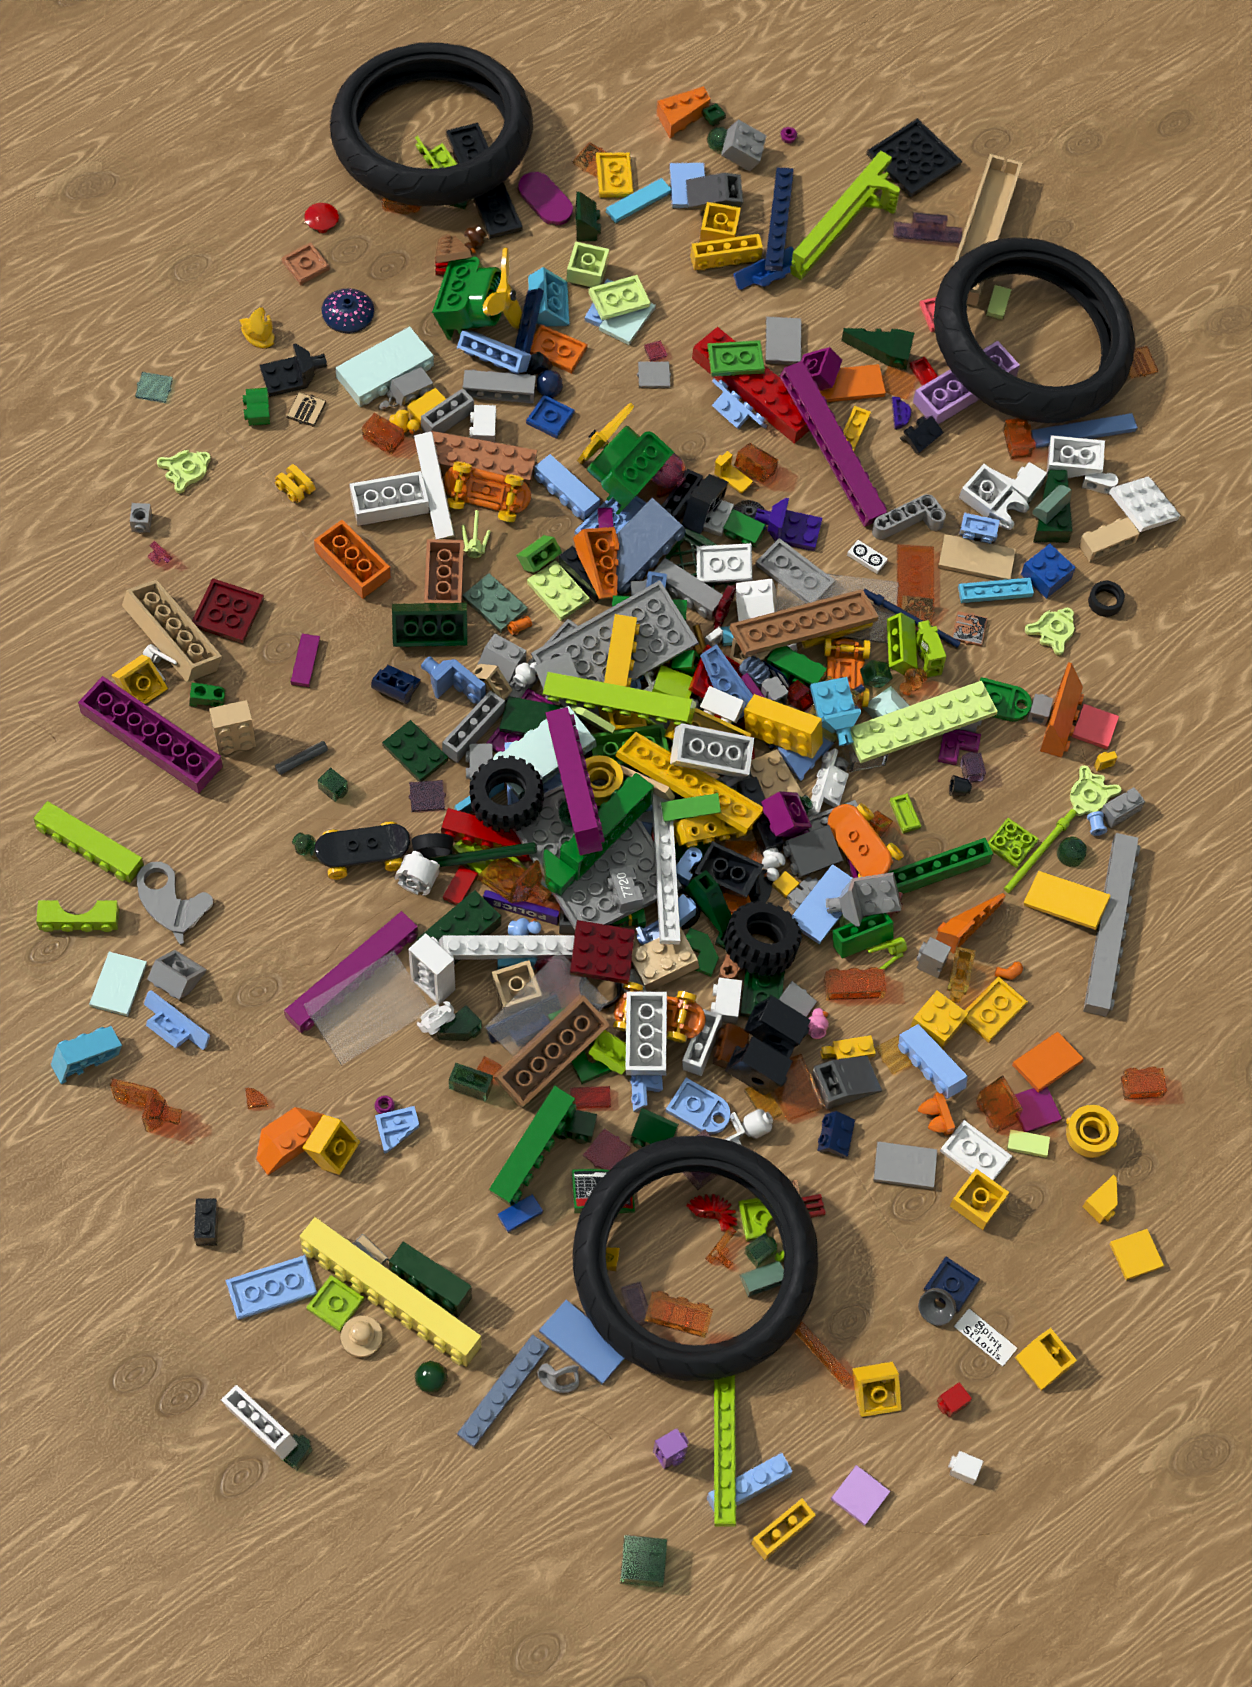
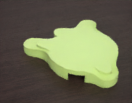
M185 450L173 457H159L157 459V466L170 470L166 473V479L175 483L174 488L177 493H183L188 485L198 482L205 476L211 457L207 452H197L196 454Z
M1064 608L1057 612H1050L1049 610L1036 623L1026 625L1025 633L1028 635H1040L1041 645L1051 646L1056 655H1062L1065 650L1064 644L1070 640L1074 633V612L1070 608Z
M1081 766L1079 769V780L1073 785L1070 792V800L1073 809L1077 812L1076 815L1082 816L1101 811L1103 805L1110 798L1121 793V787L1116 784L1104 785L1105 777L1103 775L1092 774L1089 767Z

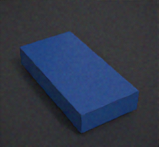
M532 1194L498 1213V1218L509 1233L542 1214L543 1210Z

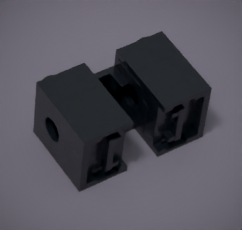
M772 995L754 1006L745 1025L744 1031L752 1035L750 1043L746 1044L743 1048L735 1047L725 1072L762 1095L783 1087L788 1077L786 1075L792 1063L790 1056L794 1048L800 1045L802 1039L809 1032L810 1028L808 1025L811 1020Z

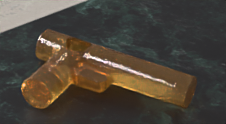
M729 1227L705 1259L711 1264L716 1259L729 1269L733 1262L725 1258L729 1252V1249L725 1246L737 1231ZM715 1250H716V1251L718 1252V1254H719L718 1257L712 1256V1253H713Z

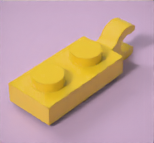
M871 1035L833 1041L832 1046H824L821 1048L822 1051H820L822 1059L835 1057L836 1060L859 1056L873 1057L876 1054Z

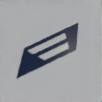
M763 661L768 666L772 678L778 677L782 685L789 691L788 694L798 699L785 675Z

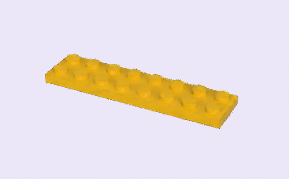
M637 732L616 753L615 757L655 781L670 787L672 791L684 798L718 793L722 813L713 815L744 834L749 831L763 814L762 806L705 772L671 765V752Z

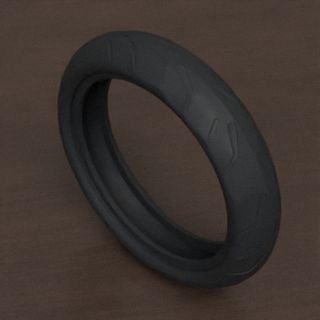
M437 42L413 43L382 52L358 67L339 89L332 106L330 118L332 144L339 161L348 173L371 192L389 200L413 206L459 204L493 190L508 179L519 166L529 148L533 133L531 105L524 88L512 72L494 58L478 50L462 45ZM424 80H444L469 86L489 98L496 105L504 119V125L497 139L484 152L466 162L443 168H416L393 162L378 154L366 143L359 131V126L367 109L380 96L401 85Z
M1004 238L984 243L963 255L944 276L935 298V335L948 367L969 392L1001 413L1037 423H1062L1079 419L1098 411L1117 395L1128 378L1134 359L1135 335L1131 316L1123 298L1116 287L1096 266L1081 255L1060 245L1032 238ZM1008 274L1033 276L1060 287L1080 303L1089 314L1097 329L1101 344V361L1098 371L1082 382L1056 387L1030 383L1008 373L986 355L971 331L967 316L969 292L976 285L989 278Z
M672 1137L642 1147L623 1158L595 1186L580 1213L573 1242V1274L585 1313L601 1337L623 1358L651 1373L676 1380H716L745 1372L763 1362L778 1351L797 1330L809 1308L818 1274L817 1237L810 1214L796 1188L787 1176L766 1158L738 1143L716 1137ZM706 1172L720 1175L739 1183L752 1192L768 1209L781 1236L784 1250V1273L775 1301L764 1316L752 1327L722 1342L707 1345L680 1344L668 1341L647 1331L622 1307L613 1291L607 1273V1241L612 1225L620 1210L643 1187L655 1180L675 1173Z

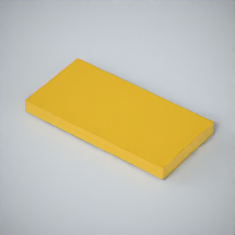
M1038 871L1024 900V906L1096 930L1111 897L1110 894Z

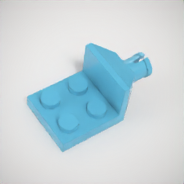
M843 677L811 684L810 689L817 717L822 718V727L831 733L837 734L839 746L854 743L851 728L855 725L861 709H855L848 678Z

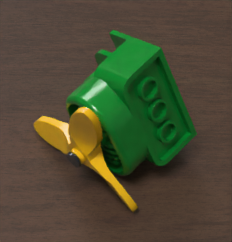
M503 248L501 270L498 267L484 268L477 257L448 262L432 311L448 340L452 339L455 329L461 335L462 331H468L469 328L495 326L501 318L502 311L512 327L519 329L522 310L516 299V292L511 289L509 284L508 248Z
M632 403L625 406L600 432L594 430L588 436L591 442L577 460L578 463L583 464L599 449L602 450L588 466L587 471L601 483L602 488L609 494L606 500L609 501L613 497L621 505L616 512L617 515L622 512L675 453L653 432L646 431L639 436L629 426H625L610 443L607 441L634 408Z

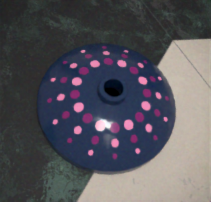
M353 288L339 289L329 294L322 304V317L327 326L337 332L355 333L365 329L373 320L374 304L371 298L360 290Z

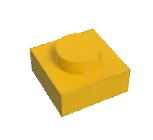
M1115 751L1110 753L1103 752L1097 756L1094 764L1097 771L1115 765L1118 758Z

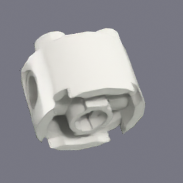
M413 851L412 854L404 857L400 868L395 874V880L399 879L398 884L413 894L418 895L419 892H423L422 895H427L430 893L435 879L439 875L440 865L436 861L424 858L420 852Z

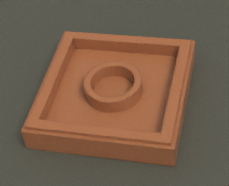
M311 242L281 258L282 263L300 285L330 270L328 263Z

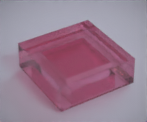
M661 340L644 345V350L650 362L667 357Z

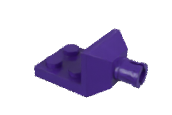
M784 498L773 505L772 511L757 508L755 520L768 525L767 531L775 542L780 538L789 546L815 551L822 517L787 510L789 498Z

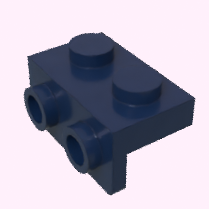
M838 1111L825 1114L822 1120V1130L818 1139L817 1151H829L842 1158L848 1157L855 1119Z

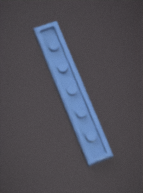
M1131 413L1031 430L1030 435L1034 447L1039 448L1049 446L1051 435L1093 439L1135 432L1137 425Z

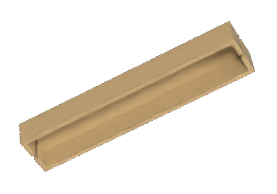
M993 154L989 155L953 265L963 255L978 246L990 241L999 240L1020 175L1022 162L1008 159L1005 172H1002L1004 157ZM985 281L976 285L969 292L967 304L977 307Z

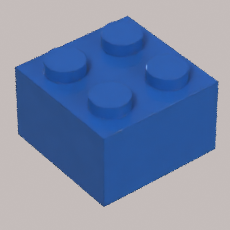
M1048 544L1024 563L1021 576L1031 578L1032 586L1047 599L1072 579L1076 567L1056 548Z

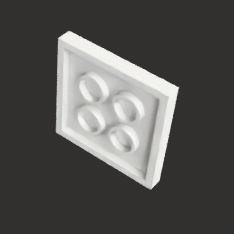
M1149 476L1112 487L1109 491V494L1140 532L1177 521L1180 517V514Z

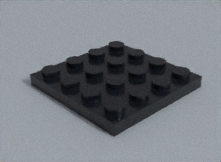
M918 118L868 149L866 154L871 160L880 151L891 156V163L884 172L889 173V177L911 198L962 164V160Z

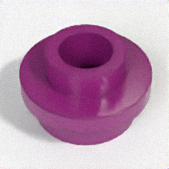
M792 127L783 128L780 133L783 142H794L797 138V131Z
M380 1096L375 1101V1110L378 1114L391 1112L395 1108L394 1100L389 1096ZM387 1104L388 1108L383 1109L381 1105Z

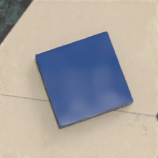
M543 395L527 418L526 424L557 439L575 414V410Z

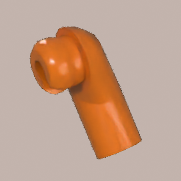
M1014 962L1007 969L997 967L995 976L1013 980L1022 973L1023 966L1020 962Z

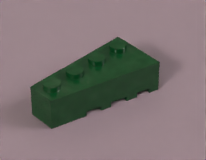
M1049 470L1042 501L1059 485L1069 488L1067 470ZM1070 502L1047 524L1038 519L1033 542L1069 543L1073 532Z

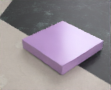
M856 1465L832 1496L831 1500L865 1526L890 1491Z

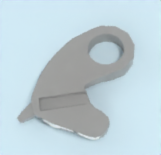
M150 862L143 866L137 875L139 898L146 911L160 925L172 931L180 945L183 944V933L194 927L201 917L213 906L212 896L202 892L189 900L177 899L175 872L169 865L163 862ZM154 872H161L168 877V881L163 888L150 889L145 885L147 876Z

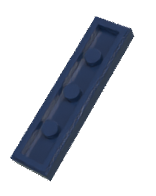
M540 288L527 291L515 344L516 349L528 354L531 351L544 292Z

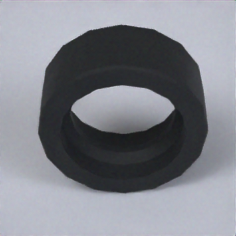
M1108 580L1100 581L1091 589L1088 598L1089 607L1097 615L1103 617L1113 616L1122 608L1125 599L1124 591L1115 582ZM1104 591L1109 592L1116 597L1117 603L1113 606L1103 605L1096 599V594Z

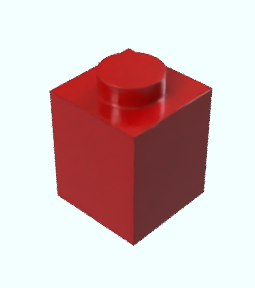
M959 1382L939 1396L937 1406L943 1414H947L950 1418L969 1405L972 1398Z

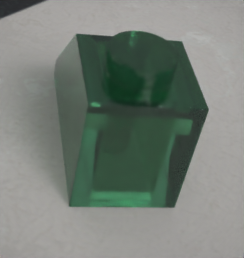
M465 1005L455 1014V1018L451 1022L440 1026L437 1038L439 1040L468 1041L470 1038H475L481 1033L482 1021Z

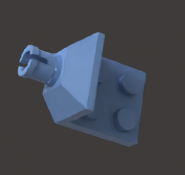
M429 656L421 664V668L430 674L431 685L437 699L452 685L458 692H463L467 695V698L474 704H478L486 696V684L456 659L445 660L438 664Z

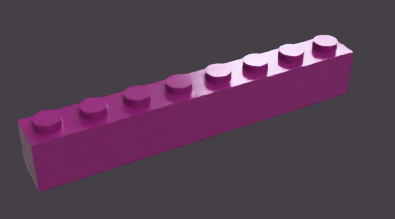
M401 911L284 1010L285 1018L300 1033L310 1030L316 1020L320 1017H325L334 1005H339L349 992L353 993L356 991L362 981L370 979L375 970L379 967H384L388 963V959L393 955H398L407 943H412L418 936V926Z

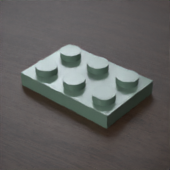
M490 573L463 594V600L500 633L508 628L507 626L511 621L515 622L527 612V607Z

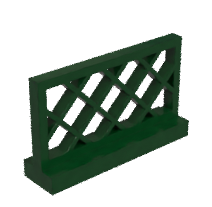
M685 528L684 537L674 545L665 558L670 560L672 557L680 556L681 564L676 565L683 570L684 567L695 565L696 573L691 575L697 577V561L694 554L697 553V549H693V547L714 546L717 544L703 535ZM685 541L691 545V550L681 551L680 546ZM692 554L694 561L683 563L682 555ZM720 582L705 584H707L710 587L712 586L713 589L716 585L725 584L726 589L727 583H730L729 585L732 586L735 585L737 582Z

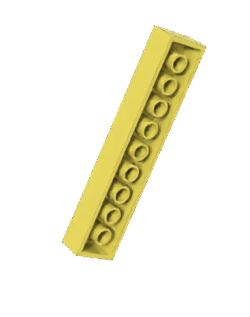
M316 1217L299 1236L303 1254L310 1259L313 1257L319 1261L318 1264L325 1270L330 1269L335 1272V1276L340 1281L349 1282L354 1291L367 1295V1299L375 1306L379 1304L385 1308L384 1312L390 1317L394 1318L396 1316L401 1320L400 1323L404 1327L417 1331V1335L426 1342L429 1340L435 1344L434 1348L440 1353L444 1354L446 1352L451 1356L450 1359L459 1366L462 1364L467 1367L480 1350L481 1336Z

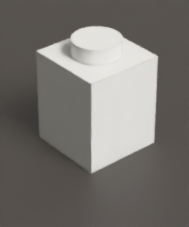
M959 1451L956 1457L952 1456L948 1467L951 1468L950 1476L973 1485L983 1461Z

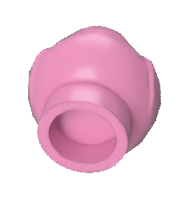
M816 1008L812 1012V1016L809 1017L811 1021L808 1025L810 1028L808 1034L814 1039L823 1038L828 1029V1012L821 1008Z

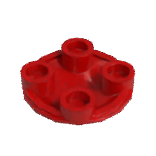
M320 202L308 207L305 211L304 220L310 228L323 234L336 225L339 221V214L334 206Z

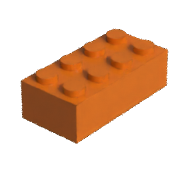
M340 520L314 539L315 552L362 599L391 578L390 566L343 520Z

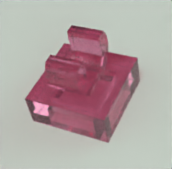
M156 541L149 545L154 551L147 557L155 565L160 563L162 559L166 563L172 559Z

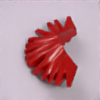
M704 1194V1199L698 1195V1198L694 1197V1200H690L691 1205L687 1203L686 1206L697 1217L717 1219L720 1221L721 1231L735 1234L736 1231L731 1226H737V1218L730 1215L735 1214L736 1211L728 1210L732 1205L731 1203L727 1205L728 1200L723 1202L724 1197L719 1202L720 1195L716 1197L715 1194H712L710 1202L708 1195Z

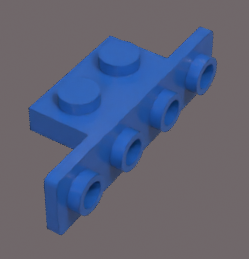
M793 247L785 248L782 271L765 270L766 258L735 272L733 276L737 288L741 290L753 283L768 286L771 284V281L784 278L786 274L791 272Z

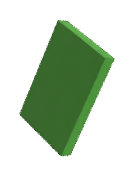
M761 340L708 344L711 377L762 374L765 372Z

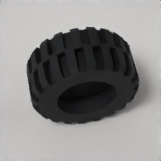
M502 755L498 756L496 760L491 758L487 760L486 765L482 763L478 767L479 772L475 771L472 775L473 780L470 781L469 793L472 810L479 821L483 820L484 826L487 828L493 826V830L498 832L500 829H504V832H510V829L519 831L521 826H529L531 819L533 821L537 819L538 812H541L543 808L544 792L538 770H534V766L531 763L526 764V760L523 758L517 760L515 756L509 755V758H504ZM502 783L517 784L525 791L524 796L518 802L511 805H500L493 802L489 798V793L495 786Z
M757 901L754 904L750 902L745 904V906H740L733 912L724 935V945L727 954L730 955V959L734 963L736 962L739 968H745L751 974L754 972L760 976H764V974L771 976L775 975L776 972L777 974L784 972L785 969L792 965L801 944L802 932L797 920L792 918V914L789 911H784L783 907L779 905L774 906L770 902H767V904L763 903V901ZM751 933L766 935L775 943L760 942L752 937Z

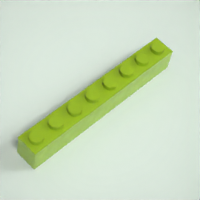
M547 672L543 694L548 697V700L553 702H559V699L566 700V704L577 706V703L584 704L583 707L595 709V706L602 707L601 710L612 713L613 710L620 711L619 714L631 716V713L638 714L637 717L649 720V717H654L656 721L667 723V720L674 721V725H680L681 723L691 725L696 702L688 698Z

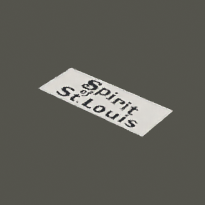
M970 1309L966 1311L954 1326L1002 1366L1017 1350L1016 1346Z

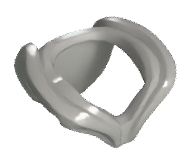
M545 1363L541 1365L537 1372L541 1383L555 1392L568 1393L575 1390L579 1385V1366L577 1365L567 1366L555 1371L550 1364ZM574 1373L575 1382L564 1386L557 1384L556 1379L560 1375Z

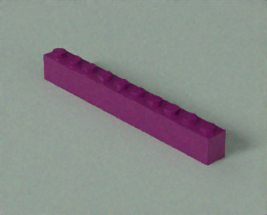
M803 361L785 367L780 374V378L863 526L866 527L873 524L877 517L887 513L886 505L880 500L877 489L871 484L868 473L862 468L861 461L853 452L851 443L845 438L842 427L836 422L834 413L827 406V401L818 390V385L813 381L808 367L804 365Z

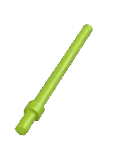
M1071 809L1064 818H1060L1054 830L1004 887L1005 892L1010 893L1059 834L1070 826V821L1077 814L1074 809Z

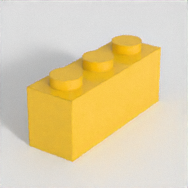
M800 1499L755 1536L751 1544L761 1557L766 1560L814 1520L816 1514L803 1499Z

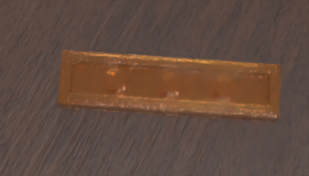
M801 1321L795 1333L840 1384L845 1387L850 1383L852 1376Z

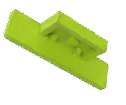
M415 137L417 141L415 146L420 153L424 152L425 155L423 157L428 165H433L432 168L457 165L443 143L428 152L419 137Z

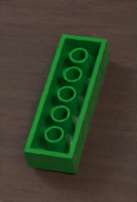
M635 773L632 777L629 776L624 781L623 786L612 793L611 799L607 803L603 802L598 808L605 842H601L602 851L579 855L575 834L560 847L559 859L576 871V881L652 805L654 785L638 773Z
M554 1085L489 1188L492 1195L510 1206L513 1203L517 1204L523 1195L521 1190L524 1185L529 1186L534 1178L533 1171L535 1168L539 1170L545 1160L543 1155L546 1151H551L556 1143L555 1136L557 1134L561 1135L565 1129V1120L567 1117L571 1118L577 1110L574 1097Z

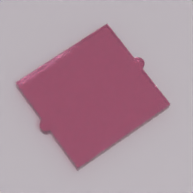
M604 1128L583 1156L591 1161L594 1167L610 1170L624 1158L631 1147L621 1141L619 1136H614Z

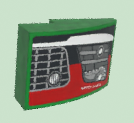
M572 1170L574 1214L581 1213L591 1192L609 1170ZM634 1195L626 1202L619 1214L635 1213Z

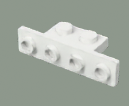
M836 748L826 752L822 757L823 763L817 773L818 779L812 789V798L807 805L808 817L817 815L820 812L823 801L834 808L840 805L849 774L834 766L838 754Z

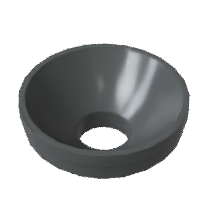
M932 1288L920 1297L918 1304L920 1314L930 1324L945 1325L953 1318L956 1312V1303L947 1291L940 1288ZM936 1298H942L946 1302V1307H938L935 1302Z

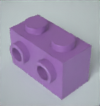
M677 1428L655 1441L653 1452L663 1469L672 1464L675 1467L685 1460L684 1457L686 1456L687 1444L689 1442L683 1432L680 1433Z

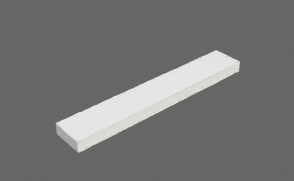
M433 432L415 435L414 438L429 501L436 539L455 537Z

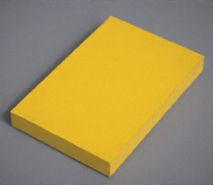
M596 153L599 197H627L633 194L630 153Z
M998 976L964 1010L968 1013L965 1023L989 1043L1027 1005L1028 1001Z

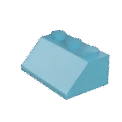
M544 267L529 275V290L537 288L544 290L537 324L544 326H568L567 281Z

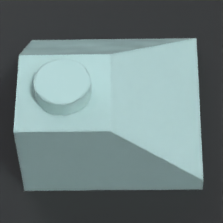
M890 686L870 700L868 707L862 708L874 719L909 705Z

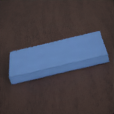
M567 1300L563 1302L539 1330L544 1337L602 1385L625 1359L601 1337L590 1319Z

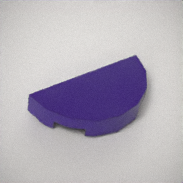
M892 396L894 429H899L906 426L910 421L911 408L901 398Z

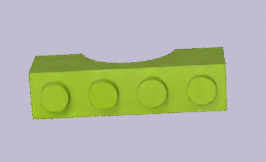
M38 900L36 922L39 930L45 932L53 930L65 932L82 930L84 932L102 930L104 932H111L112 930H118L119 906L117 900H97L90 911L74 915L64 911L59 905L58 900Z

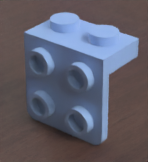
M964 513L959 535H962L965 539L973 540L977 538L981 539L980 542L991 544V542H995L997 539L1000 520Z

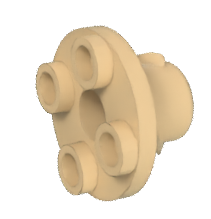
M353 1317L342 1328V1345L354 1358L368 1357L374 1354L382 1345V1329L378 1322L371 1317Z

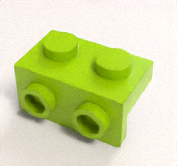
M604 1030L594 1040L588 1054L596 1061H601L607 1065L613 1072H618L622 1075L626 1069V1043Z

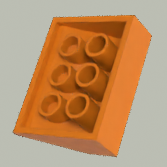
M1070 662L1067 664L1058 688L1040 749L1041 752L1061 758L1064 751L1068 752L1071 741H1068V737L1073 735L1075 725H1072L1073 720L1077 721L1080 712L1077 706L1082 704L1084 694H1081L1083 686Z

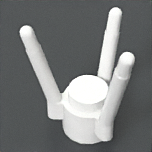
M153 644L148 645L143 652V655L150 657L153 663H158L163 658L173 664H177V661L163 654ZM158 670V672H159L160 676L162 677L163 681H165L164 676H163V675L161 674V672Z

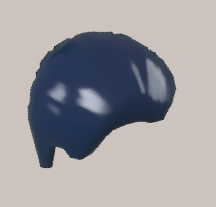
M546 370L537 377L536 388L542 396L554 398L561 393L563 381L558 372Z

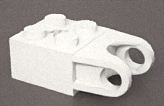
M985 464L965 484L959 496L962 501L982 516L1000 520L999 526L1007 530H1011L1014 527V521L1008 515L1007 510L1014 509L1023 513L1029 510V504L1012 487V484Z

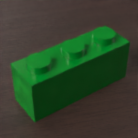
M880 913L863 918L860 926L850 923L833 930V947L843 959L894 938V922L887 913Z

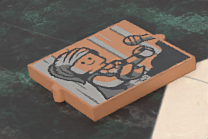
M958 611L952 637L965 643V645L982 646L987 617Z

